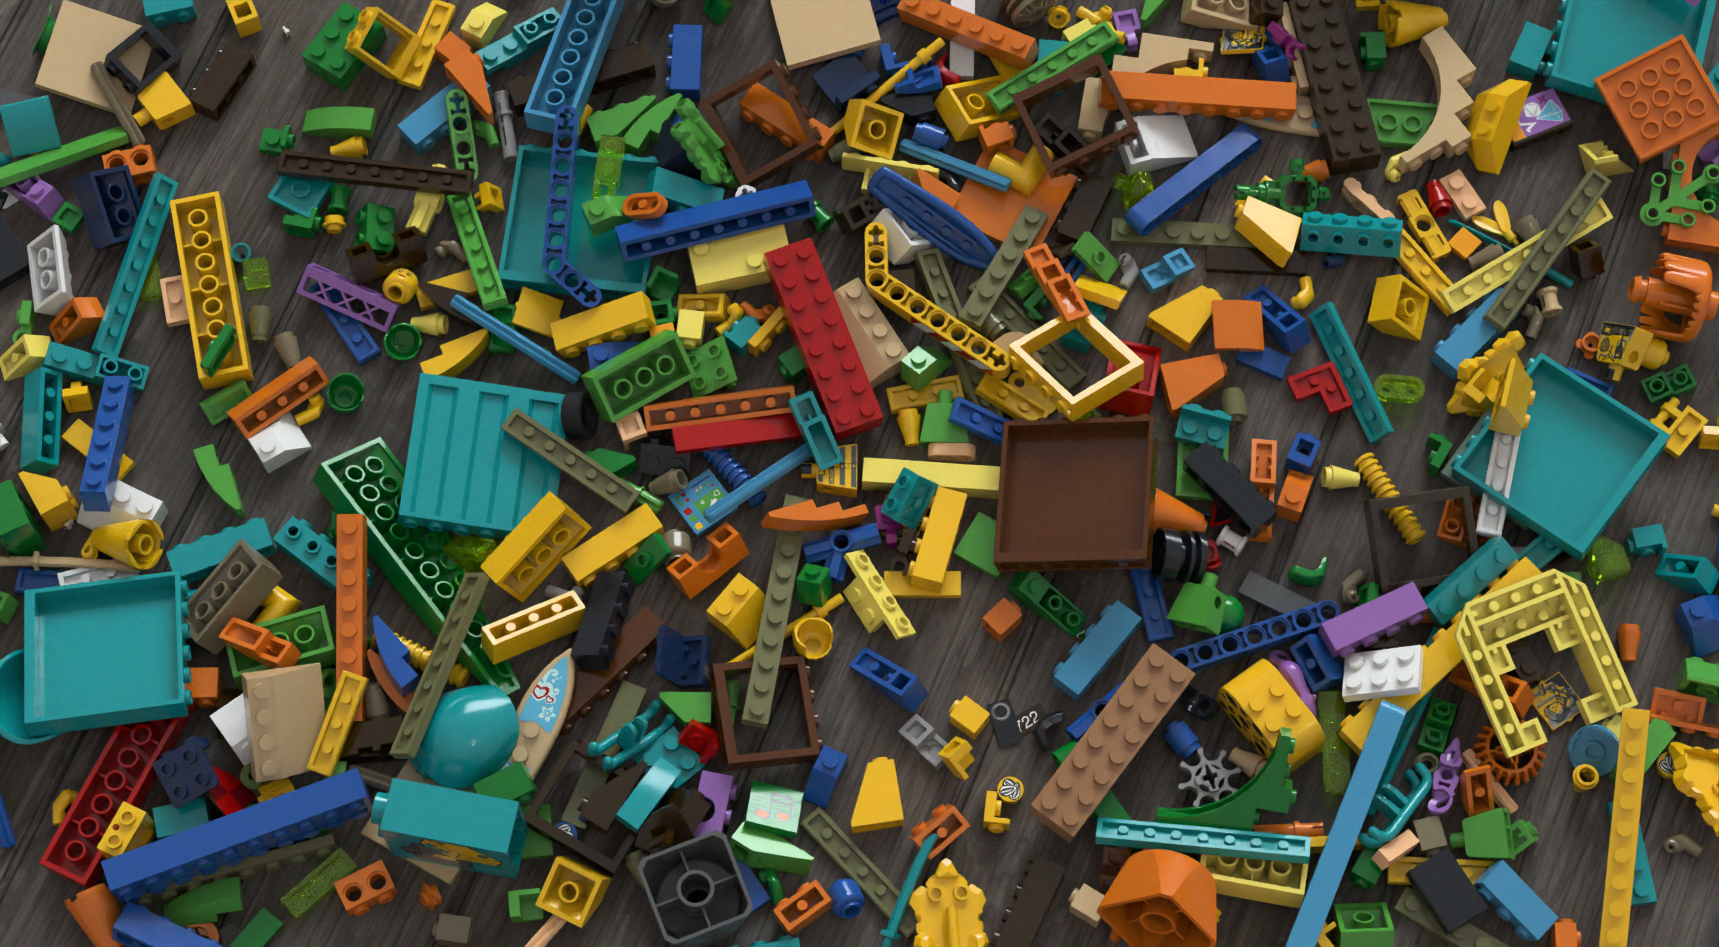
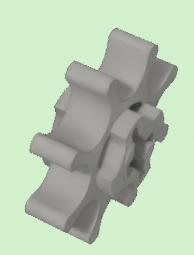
M1198 748L1196 756L1199 759L1198 765L1189 766L1184 761L1179 765L1180 771L1189 774L1190 781L1180 783L1177 791L1182 793L1185 790H1191L1196 794L1197 799L1193 802L1192 807H1199V803L1204 799L1216 802L1219 801L1220 795H1230L1238 791V789L1229 786L1228 779L1238 777L1241 773V768L1237 767L1233 770H1226L1222 766L1221 762L1226 756L1225 750L1220 751L1217 760L1209 761L1204 757L1203 748ZM1206 774L1210 780L1214 779L1212 786L1208 780L1204 781Z

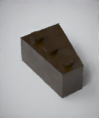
M402 715L352 724L339 761H347L348 765L408 760L395 759L389 754L403 722Z

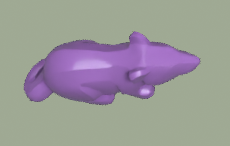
M1282 650L1271 651L1268 654V661L1277 667L1280 674L1317 719L1316 694H1311L1299 665L1293 662L1286 652Z
M1455 738L1445 752L1441 754L1438 765L1439 769L1434 772L1431 786L1433 799L1427 804V809L1431 814H1444L1452 805L1459 781L1457 775L1462 764L1460 741L1458 738ZM1447 803L1446 806L1437 808V806Z

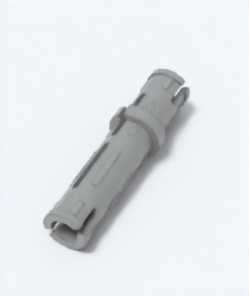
M504 90L497 91L493 94L496 107L494 116L499 125L503 160L507 163L517 161L518 156L512 120L514 112L510 108L509 93Z

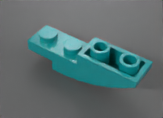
M551 7L516 25L513 33L475 52L484 62L482 66L484 73L489 75L501 68L507 71L540 50L552 40L560 14L554 7Z
M52 341L48 345L42 366L63 372L67 378L103 386L105 376H131L134 391L144 390L150 368L104 353L96 355Z

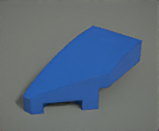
M938 65L916 72L909 68L906 71L907 76L901 83L894 85L896 93L899 94L923 93L943 88L941 71Z

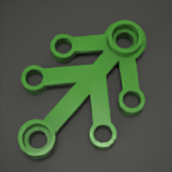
M1682 159L1674 160L1670 165L1671 179L1668 197L1661 203H1659L1660 192L1666 183V176L1660 172L1653 174L1650 178L1651 192L1649 203L1643 205L1639 212L1641 222L1648 227H1656L1661 222H1666L1688 229L1696 222L1693 213L1685 212L1682 215H1677L1666 211L1672 207L1700 211L1704 215L1712 214L1716 209V203L1712 199L1698 201L1687 199V197L1705 185L1714 186L1718 184L1719 166L1715 164L1706 166L1700 177L1680 189L1681 177L1687 165ZM1674 164H1680L1682 170L1677 171L1674 168ZM1709 171H1716L1717 177L1710 176ZM1654 178H1661L1662 184H1656ZM1705 203L1711 205L1712 209L1710 211L1704 208ZM1648 211H1655L1657 216L1655 218L1650 217ZM1689 217L1692 221L1691 224H1686L1683 218Z

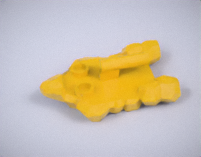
M1510 331L1505 338H1499L1492 345L1493 349L1484 352L1483 357L1464 359L1458 365L1457 379L1460 381L1457 382L1454 395L1446 406L1447 412L1450 414L1465 413L1471 417H1482L1485 410L1473 402L1462 389L1480 368H1484L1498 382L1511 358L1517 359L1523 369L1525 368L1518 353L1524 348L1526 342L1519 331Z
M1671 742L1668 746V751L1676 770L1673 774V783L1687 797H1692L1696 800L1695 804L1703 812L1701 815L1704 821L1713 828L1716 836L1719 837V749L1706 750L1698 746L1691 747L1680 742Z
M947 858L940 861L935 875L928 879L925 887L921 885L912 892L909 904L914 909L918 922L916 924L917 935L915 936L913 946L988 947V937L983 932V921H980V916L983 912L982 908L986 902L983 890L973 884L967 886L968 882L961 874H958L952 861Z

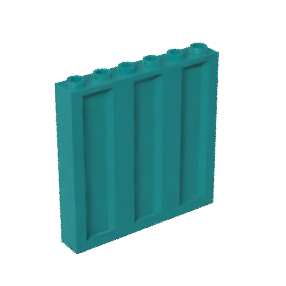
M420 373L397 523H402L403 526L408 528L428 527L429 530L434 532L449 530L462 536L470 533L477 534L483 539H494V537L505 539L549 491L557 496L561 470L503 432L501 426L513 410L518 408L565 440V433L561 423V405L565 395Z

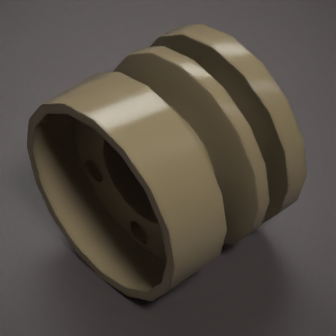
M998 0L1003 8H1006V14L1011 18L1012 23L1017 28H1023L1044 18L1048 10L1056 5L1057 0Z

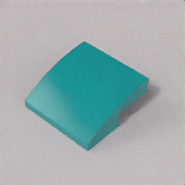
M48 95L0 106L5 132L13 157L61 147L62 143Z

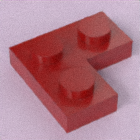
M1333 361L1286 379V383L1296 403L1319 395L1329 416L1348 410L1353 406V402Z

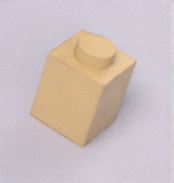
M1084 883L1080 890L1075 888L1069 897L1068 902L1071 903L1069 912L1096 928L1102 919L1097 914V909L1104 895Z

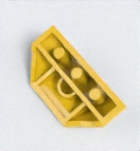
M1508 79L1476 96L1471 115L1465 127L1472 135L1468 145L1469 148L1466 151L1479 172L1500 174L1532 83Z

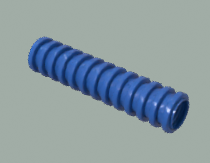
M726 448L700 451L699 453H703L702 456L705 459L708 458V462L713 464V468L715 470L718 469V473L723 475V479L728 481L730 486H734V490L752 479V476L747 474L746 469L742 468L740 463H736L737 460L734 457L731 458L732 454L726 452ZM761 490L747 499L745 503H749L748 506L751 509L756 508L766 500L768 493Z

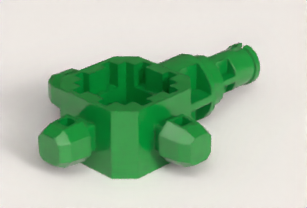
M1291 159L1289 162L1291 174H1281L1275 181H1263V183H1257L1256 185L1236 184L1234 191H1241V193H1234V199L1246 200L1250 196L1269 205H1275L1276 208L1303 219L1301 213L1311 212L1316 208L1317 201L1329 200L1331 191L1327 187L1317 186V181L1312 176L1302 175V171H1305L1303 159ZM1287 181H1305L1307 189L1304 205H1286L1284 198L1286 197L1285 185H1287Z

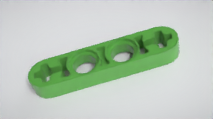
M453 89L447 93L444 103L454 169L464 170V162L459 164L458 160L471 158L472 162H467V168L473 171V181H475L479 170L468 98L463 90ZM454 94L457 95V98H462V102L459 103L458 107L459 112L464 110L465 113L451 115V112L456 111L455 103H450V99L454 97ZM456 118H462L466 122V129L457 131L453 126V121ZM460 142L467 143L470 147L469 154H459L457 152V144Z

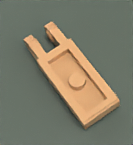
M1354 177L1345 179L1341 193L1358 212L1372 218H1395L1392 212L1384 210L1378 204L1373 195L1364 192L1361 189V183L1356 181Z

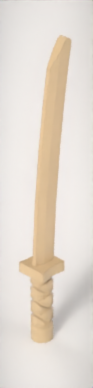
M34 551L31 557L0 556V567L33 566L34 571H40V566L72 567L140 573V570L120 561L40 556L39 551Z

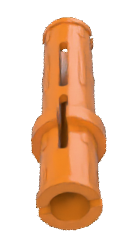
M1293 821L1292 824L1253 825L1252 828L1253 832L1307 837L1324 836L1323 822L1299 823V821Z

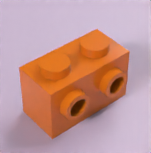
M939 805L931 812L932 818L926 823L921 821L911 830L913 834L908 838L918 850H920L923 842L934 833L938 835L927 858L929 860L934 858L970 826L954 805Z
M816 879L811 883L803 884L797 889L796 894L789 899L787 897L782 899L775 905L773 910L774 918L786 935H795L831 909L832 900Z

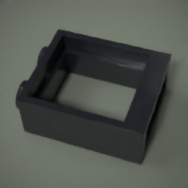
M148 21L106 55L104 65L112 77L116 76L122 82L126 92L137 97L164 71L169 74L179 66L183 55ZM143 39L165 62L140 82L122 64L118 57L139 40Z

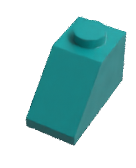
M1664 553L1654 573L1656 577L1688 593L1711 595L1719 579L1718 570L1706 557Z

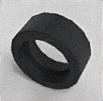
M587 391L569 392L562 401V428L565 435L571 440L590 439L597 430L598 412Z

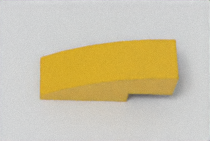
M483 328L440 345L442 355L421 362L422 372L446 377L457 376L470 366L488 346L490 339L488 330Z

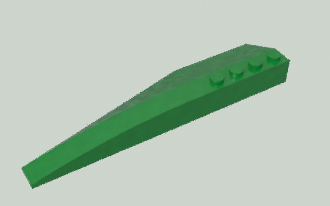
M380 437L321 463L312 481L338 514H363L367 517L368 554L400 595L438 638L463 577L467 573L463 571L460 565L461 559L458 552H454L451 546V537L448 531L434 532L429 530L428 527L422 526L408 528L403 526L402 523H397L405 468ZM480 601L457 659L482 684L495 685L509 696L519 691L521 687L509 661L504 660L493 665L481 647V627L491 623L488 617L485 618L481 610L483 606Z

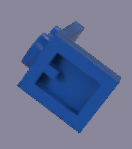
M889 43L879 45V57L887 81L910 61L898 63L896 52H891ZM933 58L927 64L920 65L913 72L932 67Z

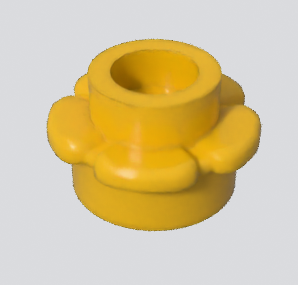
M1064 6L1051 7L1047 12V22L1054 28H1063L1070 21V13L1067 12V8Z
M327 215L324 217V223L322 224V227L329 234H340L347 226L344 222V217L341 215Z

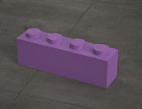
M1411 582L1322 623L1318 632L1332 658L1339 655L1344 658L1355 652L1354 648L1361 645L1368 647L1376 643L1380 636L1386 634L1389 637L1398 633L1401 630L1400 627L1406 624L1413 626L1424 620L1428 607L1414 582Z

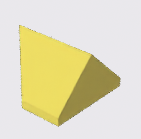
M1603 141L1578 145L1586 173L1591 167L1606 177L1634 172L1632 168L1618 158L1617 154H1613V150L1609 151L1608 146H1604Z

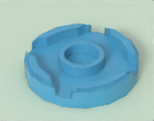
M1597 724L1585 725L1578 729L1569 740L1567 751L1571 764L1574 768L1582 764H1588L1597 770L1599 776L1608 774L1617 765L1619 740L1615 733L1607 727Z

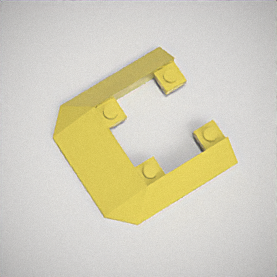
M1556 569L1548 570L1465 603L1454 634L1455 641L1506 758L1548 742L1538 718L1520 724L1499 675L1516 669L1506 647L1509 643L1544 630L1554 653L1569 647L1572 648L1592 694L1576 701L1586 725L1619 713L1623 707L1631 708L1638 705L1586 584Z

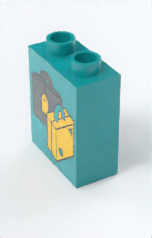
M393 778L389 794L377 792L371 812V823L379 825L378 836L385 838L393 856L517 879L529 829L518 801Z

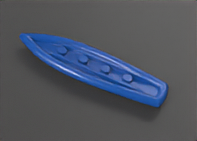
M886 166L878 169L870 178L867 190L897 217L906 222L910 228L917 231L925 240H928L933 246L961 263L979 270H987L998 251L985 234L965 216L941 199Z

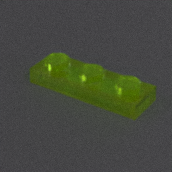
M340 847L286 893L280 901L299 921L336 889L334 882L354 873L359 867Z

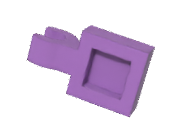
M1136 8L1112 13L1115 30L1126 33L1125 42L1128 53L1138 52L1136 34H1141V26Z

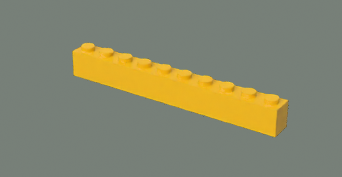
M1526 556L1520 562L1516 559L1505 569L1508 573L1502 579L1497 576L1487 585L1489 591L1485 595L1542 572ZM1479 593L1472 600L1480 598L1482 595ZM1462 610L1450 620L1453 623L1451 627L1447 630L1441 628L1432 637L1435 642L1428 648L1425 645L1422 646L1424 654L1421 693L1364 700L1358 706L1361 711L1355 717L1350 714L1339 724L1342 729L1338 735L1358 756H1360L1382 700L1407 709V713L1464 660L1454 638Z
M1626 707L1622 709L1599 947H1627L1650 710Z

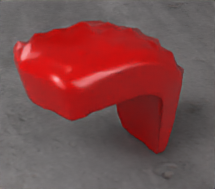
M947 52L935 64L938 65L941 71L944 88L948 85L962 83L961 75L945 67L948 56Z
M1207 539L1208 559L1205 572L1214 573L1221 570L1222 563L1215 541Z

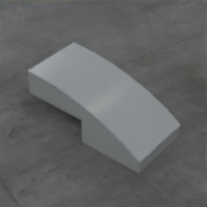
M915 714L898 732L922 758L938 771L945 763L937 753L948 743L936 734L935 729L918 714Z

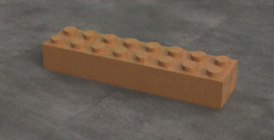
M1153 643L1032 802L1028 813L1065 841L1071 843L1192 682L1195 673Z

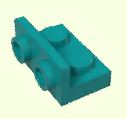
M1183 404L1174 440L1199 447L1207 441L1211 446L1218 447L1223 453L1232 416L1227 415L1226 412L1221 410L1210 411L1203 409L1198 404Z
M904 467L881 508V512L898 523L916 529L939 485Z

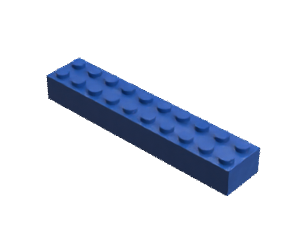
M354 768L101 861L111 893L121 904L124 902L125 904L128 902L135 903L141 899L140 896L149 893L153 895L162 893L170 885L186 884L192 880V877L200 874L203 876L213 874L217 871V868L224 865L234 866L240 864L243 858L252 855L253 857L262 856L270 848L289 846L294 842L293 840L300 837H313L319 833V830L327 827L329 829L338 828L346 820L352 818L355 820L362 819L372 811L373 804L364 779L358 768Z

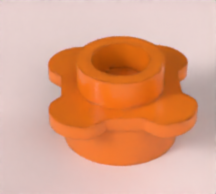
M1588 332L1583 339L1576 340L1575 346L1581 349L1586 359L1591 360L1597 354L1600 337L1595 332Z
M423 883L419 897L423 906H428L432 912L436 905L442 903L441 895L435 884L428 886L427 883Z

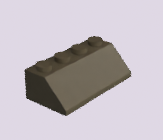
M242 538L188 600L190 616L186 617V623H189L192 639L216 655L226 646V643L221 641L218 636L230 619L236 617L246 621L283 578L270 561Z

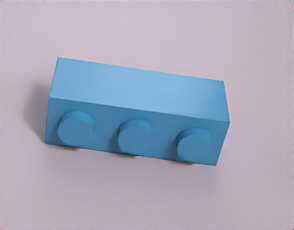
M1504 860L1493 862L1473 883L1483 900L1491 902L1497 909V915L1504 921H1509L1515 927V933L1524 941L1539 940L1559 918Z

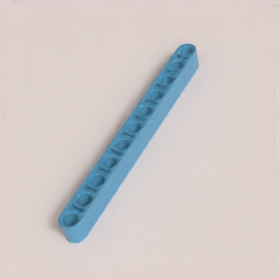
M1384 700L1381 701L1285 947L1316 946L1407 709Z

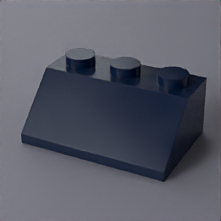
M128 165L89 172L72 180L95 251L128 243L142 208Z

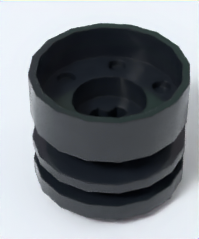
M1158 527L1153 534L1152 567L1149 569L1152 579L1173 582L1177 579L1179 583L1191 582L1199 584L1203 579L1207 566L1208 543L1206 535L1202 531L1191 532V530H1183L1180 533L1178 529Z

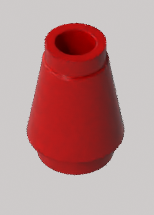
M1431 180L1427 182L1425 186L1429 212L1435 217L1448 215L1452 211L1453 202L1440 184V181Z

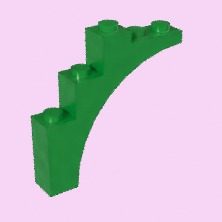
M1280 727L1275 747L1266 763L1253 779L1238 791L1219 801L1199 807L1179 809L1158 807L1155 822L1252 831L1253 824L1258 825L1260 809L1288 814L1289 805H1295L1297 790L1293 789L1292 780L1288 779L1291 763H1287L1288 753H1294L1296 738H1291V729Z

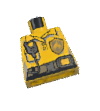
M1603 321L1596 359L1601 363L1609 365L1605 379L1620 382L1623 369L1638 370L1654 333L1637 326Z

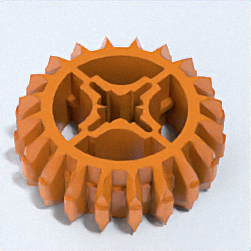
M1491 722L1489 723L1490 727L1483 726L1481 729L1483 734H1478L1476 737L1479 743L1474 745V750L1478 751L1475 754V759H1481L1482 762L1478 765L1479 767L1490 765L1491 773L1495 776L1494 782L1503 779L1505 787L1509 785L1511 780L1516 787L1519 786L1520 780L1526 784L1530 780L1529 776L1536 777L1538 774L1536 769L1543 767V763L1540 760H1544L1546 756L1545 753L1541 752L1545 747V743L1506 758L1501 745L1496 746L1493 750L1489 748L1490 740L1497 736ZM1529 753L1528 764L1518 769V758ZM1495 761L1503 762L1506 768L1500 766Z

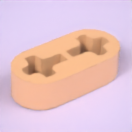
M931 443L928 445V459L937 462H972L976 459V446L969 443Z

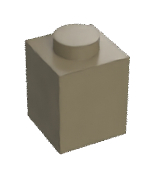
M1439 815L1414 820L1409 827L1410 831L1420 841L1415 846L1418 857L1426 856V858H1431L1444 850L1448 845Z
M440 913L439 921H434L432 936H436L435 939L438 945L470 947L475 923L472 917Z

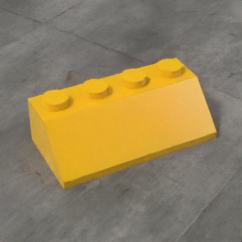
M549 491L527 516L522 519L516 528L505 537L504 541L487 557L480 567L498 586L523 603L561 562V557L568 554L592 527L566 503Z

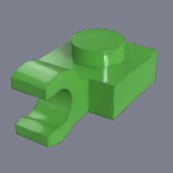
M22 300L21 309L17 310V323L21 327L13 334L12 340L14 343L24 334L33 335L35 333L37 312H34L32 301Z

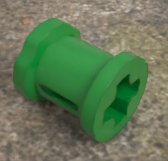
M332 185L330 187V193L332 194L331 203L327 206V212L332 215H348L349 208L347 204L348 197L352 194L351 188L344 185Z
M814 201L816 216L809 217V219L816 226L815 230L818 233H823L833 225L835 219L824 211L820 201Z

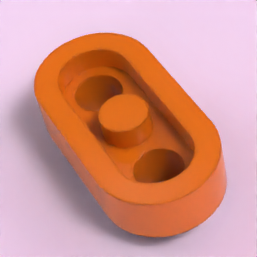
M659 192L635 193L626 198L622 211L632 220L655 219L665 213L668 201Z

